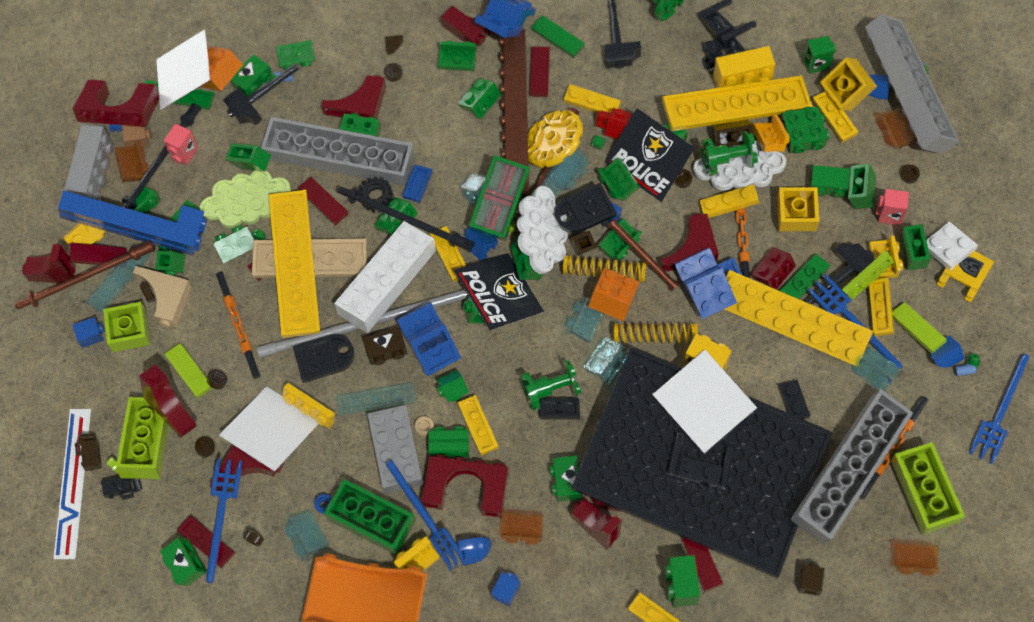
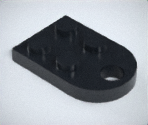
M599 182L564 198L557 205L555 215L557 224L562 230L568 233H581L616 217L617 212L602 184ZM563 215H569L571 217V220L568 222H563L561 220V217Z
M338 334L293 346L303 383L343 372L351 366L355 357L354 348L350 340ZM342 347L350 349L346 355H341L339 350Z

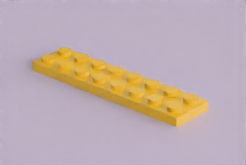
M802 76L662 97V103L671 131L782 115V113L788 110L796 111L805 107H812Z
M300 190L269 194L282 338L320 334L307 191Z
M729 270L726 278L737 303L724 310L858 367L872 336V330Z

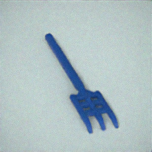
M824 274V277L832 288L828 291L819 281H816V284L824 293L821 298L811 288L808 289L813 298L827 312L834 315L836 313H843L847 320L865 327L847 310V303L851 302V299L826 274ZM836 290L838 294L834 297L832 293ZM842 296L845 300L840 303L838 299ZM828 297L831 301L826 304L824 300ZM832 304L837 306L834 310L830 308ZM872 334L869 342L896 370L902 369L903 365Z
M1022 354L994 421L988 423L986 420H983L972 443L970 455L974 452L978 442L984 444L980 459H983L989 447L995 449L990 464H993L1008 433L1007 430L1001 428L1000 423L1029 360L1027 354ZM985 427L991 429L990 432L985 431ZM995 432H997V433H1000L1001 436L998 437V436H996V435H994V434H995ZM981 436H986L987 440L981 438ZM992 439L998 442L997 445L991 443Z
M220 458L217 459L210 495H217L220 501L217 508L206 575L207 583H213L226 501L230 497L233 499L237 498L242 461H239L236 475L230 474L231 459L228 460L225 474L219 473ZM218 477L224 478V481L217 482ZM229 479H235L234 484L228 483ZM216 487H222V491H216ZM227 488H234L233 493L227 492Z
M388 461L386 463L387 468L423 521L432 531L430 541L447 564L449 571H452L447 554H449L455 567H457L458 562L453 550H455L463 563L464 558L460 548L446 528H437L435 522L394 462Z

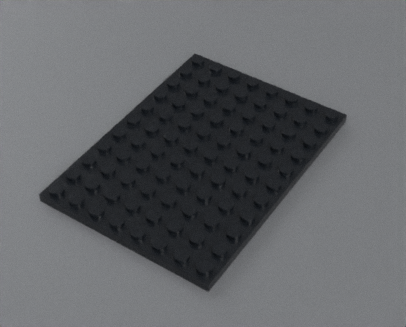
M630 347L571 490L778 579L798 527L790 519L814 484L832 432L747 396L757 408L704 453L653 396L658 389L683 368ZM677 433L684 435L680 457L684 456L723 467L727 446L734 447L726 489L667 474Z

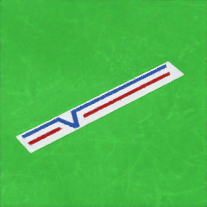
M70 409L54 559L76 558L85 470L81 466L82 456L75 454L74 443L79 442L78 437L80 433H89L91 409ZM78 446V452H80L81 446Z

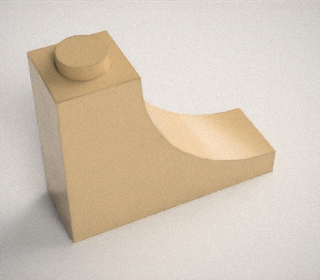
M135 266L133 274L136 279L146 282L155 291L157 307L154 316L158 324L165 328L170 326L177 327L192 289L189 280Z

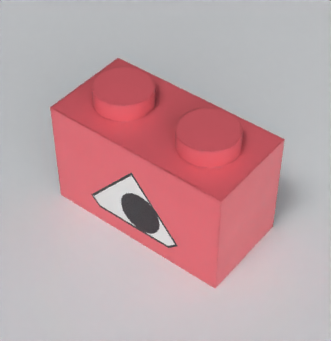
M176 123L164 139L171 159L178 164L182 162L187 165L198 149L192 132Z
M886 189L884 195H880L879 204L876 206L875 214L879 215L878 222L901 225L908 209L909 192Z

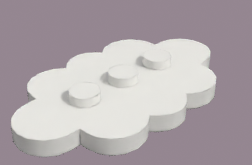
M754 141L752 146L753 151L757 153L758 163H754L753 168H749L745 156L730 159L729 163L717 165V175L708 177L706 173L709 170L704 169L702 158H699L694 163L693 172L698 179L711 180L712 186L722 191L729 190L732 187L739 189L752 184L756 187H765L771 183L773 174L781 173L785 169L786 158L778 151L763 152L759 142Z
M546 186L536 188L532 192V196L521 200L519 211L522 216L517 221V227L521 232L518 237V246L524 254L529 256L532 269L539 274L551 271L554 263L564 259L566 248L563 243L568 237L567 232L562 230L557 224L555 196L550 188ZM563 215L561 217V220L563 222H566L567 216Z

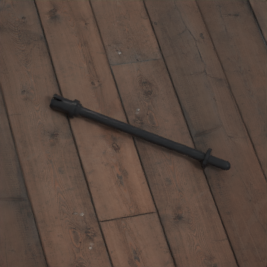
M191 103L186 113L180 117V126L184 128L192 126L194 119L201 111V107L196 103ZM166 145L129 198L123 197L121 199L124 204L123 208L135 209L137 207L136 199L169 153Z
M344 187L337 188L339 194L350 198V204H354L356 201L441 237L449 241L450 246H457L469 253L472 251L471 247H474L475 241L460 236V233L450 234L359 194L360 189L358 188L354 191Z

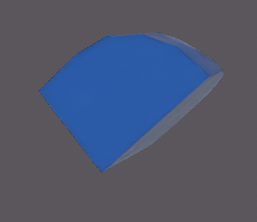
M876 74L869 75L877 85L869 96L887 100L890 88L889 77Z
M470 229L465 230V238L475 241L474 247H471V252L480 261L488 257L486 253L491 248H496L498 240L494 237Z
M950 335L946 337V343L931 354L935 364L942 368L953 366L965 359L961 345Z
M471 538L458 541L464 558L462 565L482 561L491 549V540L488 538Z

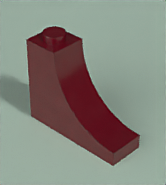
M367 75L362 86L350 96L338 100H323L321 104L323 115L343 118L344 114H357L360 117H374L377 119L386 90L385 78L379 75Z
M697 213L689 217V235L685 244L676 253L661 259L660 266L665 272L676 270L674 263L708 247L715 261H718L719 252L707 213Z
M53 244L51 254L27 257L26 263L22 267V273L28 281L61 283L74 277L76 270L74 263H69V256L60 244Z
M156 364L139 375L144 399L180 438L197 427L196 422L186 412L174 394L168 377Z
M233 445L222 463L219 473L225 474L228 460L231 459L230 474L236 475L239 461H242L241 476L261 473L274 477L276 472L279 473L284 462L273 471ZM218 477L217 482L224 481V478ZM217 486L216 491H222V487Z
M586 499L582 502L578 501L572 507L571 518L606 550L620 537L622 520L618 516L611 517L606 515Z

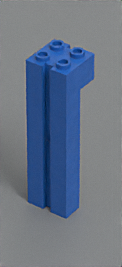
M63 191L58 206L59 216L62 219L143 242L151 240L153 245L193 255L194 251L199 250L202 237L199 234L204 233L207 218H204V211L183 205L176 223L68 191Z

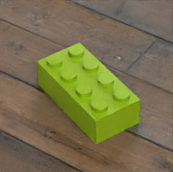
M144 397L128 398L116 469L120 478L160 479L169 425L148 404Z
M933 442L894 455L891 463L922 535L960 523L963 520L965 514Z

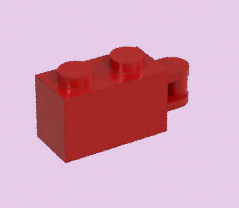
M613 108L611 113L598 111L595 125L605 129L604 135L619 139L633 114Z

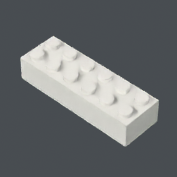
M404 221L334 303L337 314L368 333L436 252L434 238Z

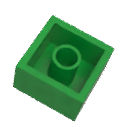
M695 556L669 558V563L665 569L666 582L670 581L667 590L668 601L673 603V607L698 605L700 591Z

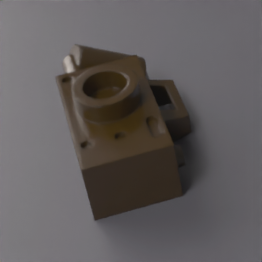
M80 433L78 437L79 442L74 444L75 454L82 456L81 466H83L85 471L101 469L100 447L95 434ZM78 446H81L80 452H78Z

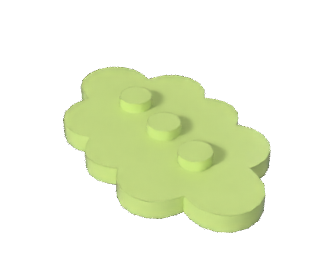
M254 171L250 175L237 174L231 181H218L212 188L213 196L207 197L201 202L200 210L204 211V218L211 221L219 219L225 228L232 229L242 222L248 225L254 224L260 217L271 218L269 194L291 192V186L285 178L278 177L272 179L267 171Z

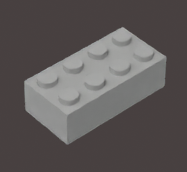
M81 125L64 191L101 200L100 191L101 187L105 184V171L109 169V156L114 150V144L111 142L104 127Z
M406 405L368 413L385 494L402 491V488L386 466V463L390 460L394 462L411 488L424 486Z

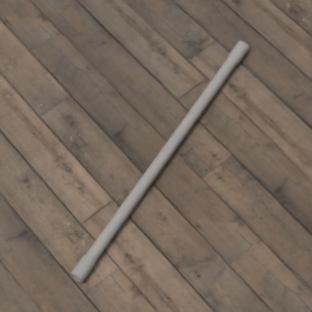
M464 289L386 311L376 324L400 318L428 302H431L433 307L436 308L467 299L469 295ZM347 322L322 329L320 334L303 335L257 347L259 357L262 358L293 348V346L333 334H344L360 328Z

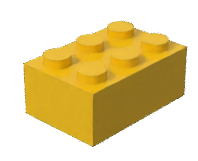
M761 47L716 58L713 77L717 88L772 80L776 64L770 47Z

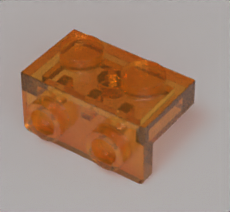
M903 107L888 114L880 113L882 117L880 123L883 129H887L889 133L887 139L891 146L895 145L897 149H901L918 140L915 133L910 129V122L902 111Z
M135 141L134 146L115 147L114 152L122 183L140 181L149 169L148 164L144 161L145 152L144 148L140 145V141Z
M504 511L501 539H504L507 543L525 541V544L537 545V542L542 541L544 515Z
M896 542L894 567L901 574L910 575L912 572H921V575L933 576V573H939V568L937 567L939 546L936 544Z

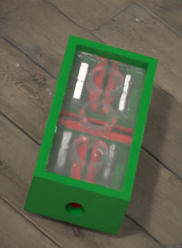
M494 155L469 224L470 230L506 242L530 174V167Z

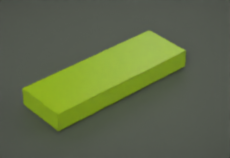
M885 250L842 289L851 301L894 263L891 255Z
M906 302L893 311V319L931 354L946 343L947 339Z
M181 343L164 354L197 399L212 389L208 385L205 375Z

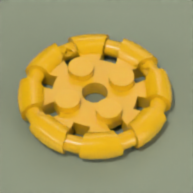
M558 110L543 116L540 122L537 121L528 132V161L536 167L543 168L544 166H556L564 162L563 159L567 156L570 157L580 144L579 139L583 136V124L578 115L572 111L563 110L561 112Z

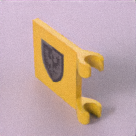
M974 251L951 271L945 268L937 285L943 288L949 277L966 285L970 289L964 299L971 303L995 261Z

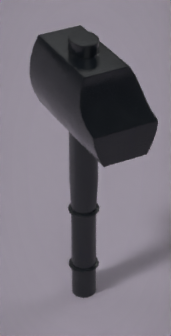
M608 0L613 44H604L606 68L616 67L621 69L626 66H632L634 61L641 57V42L622 43L617 18V5L615 0Z
M296 64L292 65L247 97L241 89L231 92L223 100L229 108L227 110L231 118L235 116L240 124L252 123L255 126L259 124L262 118L252 103L267 94L286 78L292 76V74L299 70Z
M841 243L835 251L837 257L847 266L833 276L831 280L838 285L852 273L858 276L875 260L873 252L870 249L865 250L859 243L852 245ZM828 282L823 285L828 291L832 288ZM820 289L815 292L820 298L824 295ZM812 295L804 300V302L811 305L816 301Z

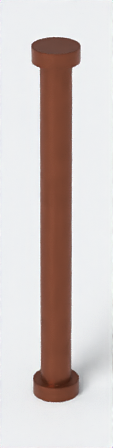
M615 218L608 227L612 228L673 291L680 283L678 281L675 282L617 223L618 220Z

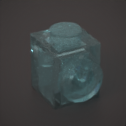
M472 173L461 186L464 191L463 197L469 202L476 204L486 177Z

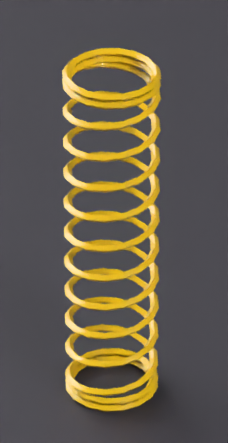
M571 255L564 256L563 275L567 274L569 262L570 273L572 276L574 275L576 265L578 269V275L581 276L585 264V274L586 277H588L591 271L592 263L593 277L595 278L597 276L599 265L600 274H602L601 258L598 261V266L595 274L594 257H592L589 271L587 274L586 256L583 260L581 272L579 271V256L576 257L573 273ZM607 259L605 268H607L608 264V269L610 270V262ZM615 259L612 270L614 271L615 267L617 273V260ZM623 260L621 262L619 274H621L623 266V275L625 276V262ZM630 261L626 277H628L631 265V278L635 280L638 268L639 282L644 283L646 262L642 263V272L640 278V262H637L635 273L633 277L632 261Z
M614 323V343L619 342L620 328L622 329L623 342L626 343L628 326L632 344L634 343L636 326L640 344L644 327L647 343L650 341L651 327L653 328L654 342L657 343L660 326L662 343L664 344L667 325L670 343L673 342L675 326L678 343L681 341L682 327H684L685 341L688 343L690 325L694 338L698 334V324L693 323L692 325V323H689L686 333L685 324L682 323L679 333L678 326L674 323L671 335L670 325L666 323L663 337L661 323L657 326L656 335L653 323L650 324L649 334L647 333L646 324L643 323L641 336L638 323H635L632 338L630 323L627 324L625 336L623 324L620 323L618 328V323Z

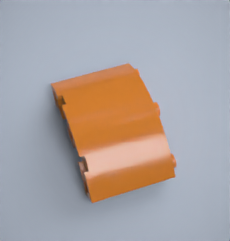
M332 554L315 557L301 622H418L427 574L420 572V568L408 566V569L380 568V565L370 563L366 566L336 559V556Z

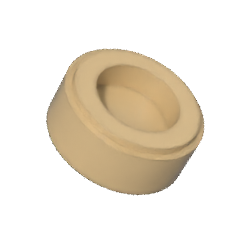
M426 416L418 418L414 425L416 433L421 437L429 436V430H434L432 419Z

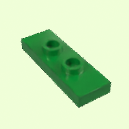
M815 254L780 292L800 300L831 265L818 254Z

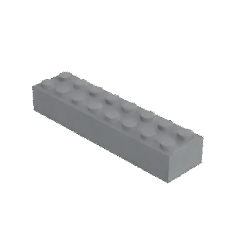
M881 14L865 26L868 32L867 36L873 42L875 53L880 57L881 66L886 71L889 77L888 81L896 92L895 96L903 107L902 111L910 122V129L918 139L917 144L923 150L942 154L960 141L902 20Z
M275 117L270 118L261 149L271 154L270 160L367 179L371 178L372 180H374V177L380 180L381 177L384 178V182L387 180L389 183L404 186L407 184L415 156L413 143Z
M882 389L874 393L790 520L823 544L832 540L913 412Z

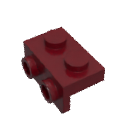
M773 247L754 269L751 276L754 280L767 284L769 287L777 290L796 267V264L790 253Z

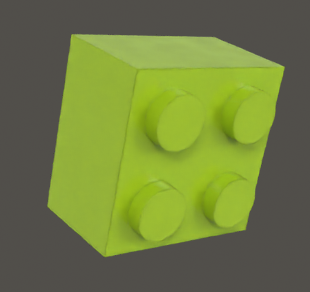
M142 302L103 309L107 345L112 352L151 345L147 310Z

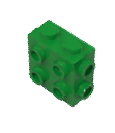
M809 106L801 110H788L782 113L781 122L789 134V143L787 144L789 153L800 154L806 150H820L826 146L827 140H829V131L824 127L825 118L824 114L820 113L819 106Z

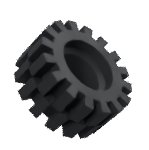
M374 177V180L368 178V183L364 181L363 186H360L359 194L369 199L371 191L381 190L383 192L382 198L374 201L388 206L393 200L392 187L387 180L384 182V178L380 177V180L377 177ZM362 204L363 207H366L367 211L371 209L372 213H375L376 209Z

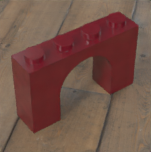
M453 5L441 16L442 27L463 42L475 43L476 47L481 46L485 38L489 34L494 33L476 23V18L465 15Z
M88 79L73 107L77 122L146 127L159 101V93L156 84L138 83L132 97L127 102L117 106H105L104 104L109 96L105 80Z
M443 455L429 457L422 496V505L425 508L443 510L448 484L455 477L467 474L477 477L484 485L481 507L482 516L502 518L509 476V468L505 467V464L494 463V465H491L481 460L469 462L460 457L447 459Z

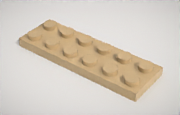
M312 239L315 277H357L367 265V239ZM253 240V278H276L273 240Z

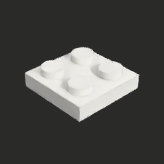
M948 222L927 239L929 253L950 271L973 253L978 246L951 222Z

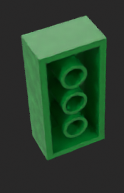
M345 479L324 512L328 521L396 556L416 522L414 514Z

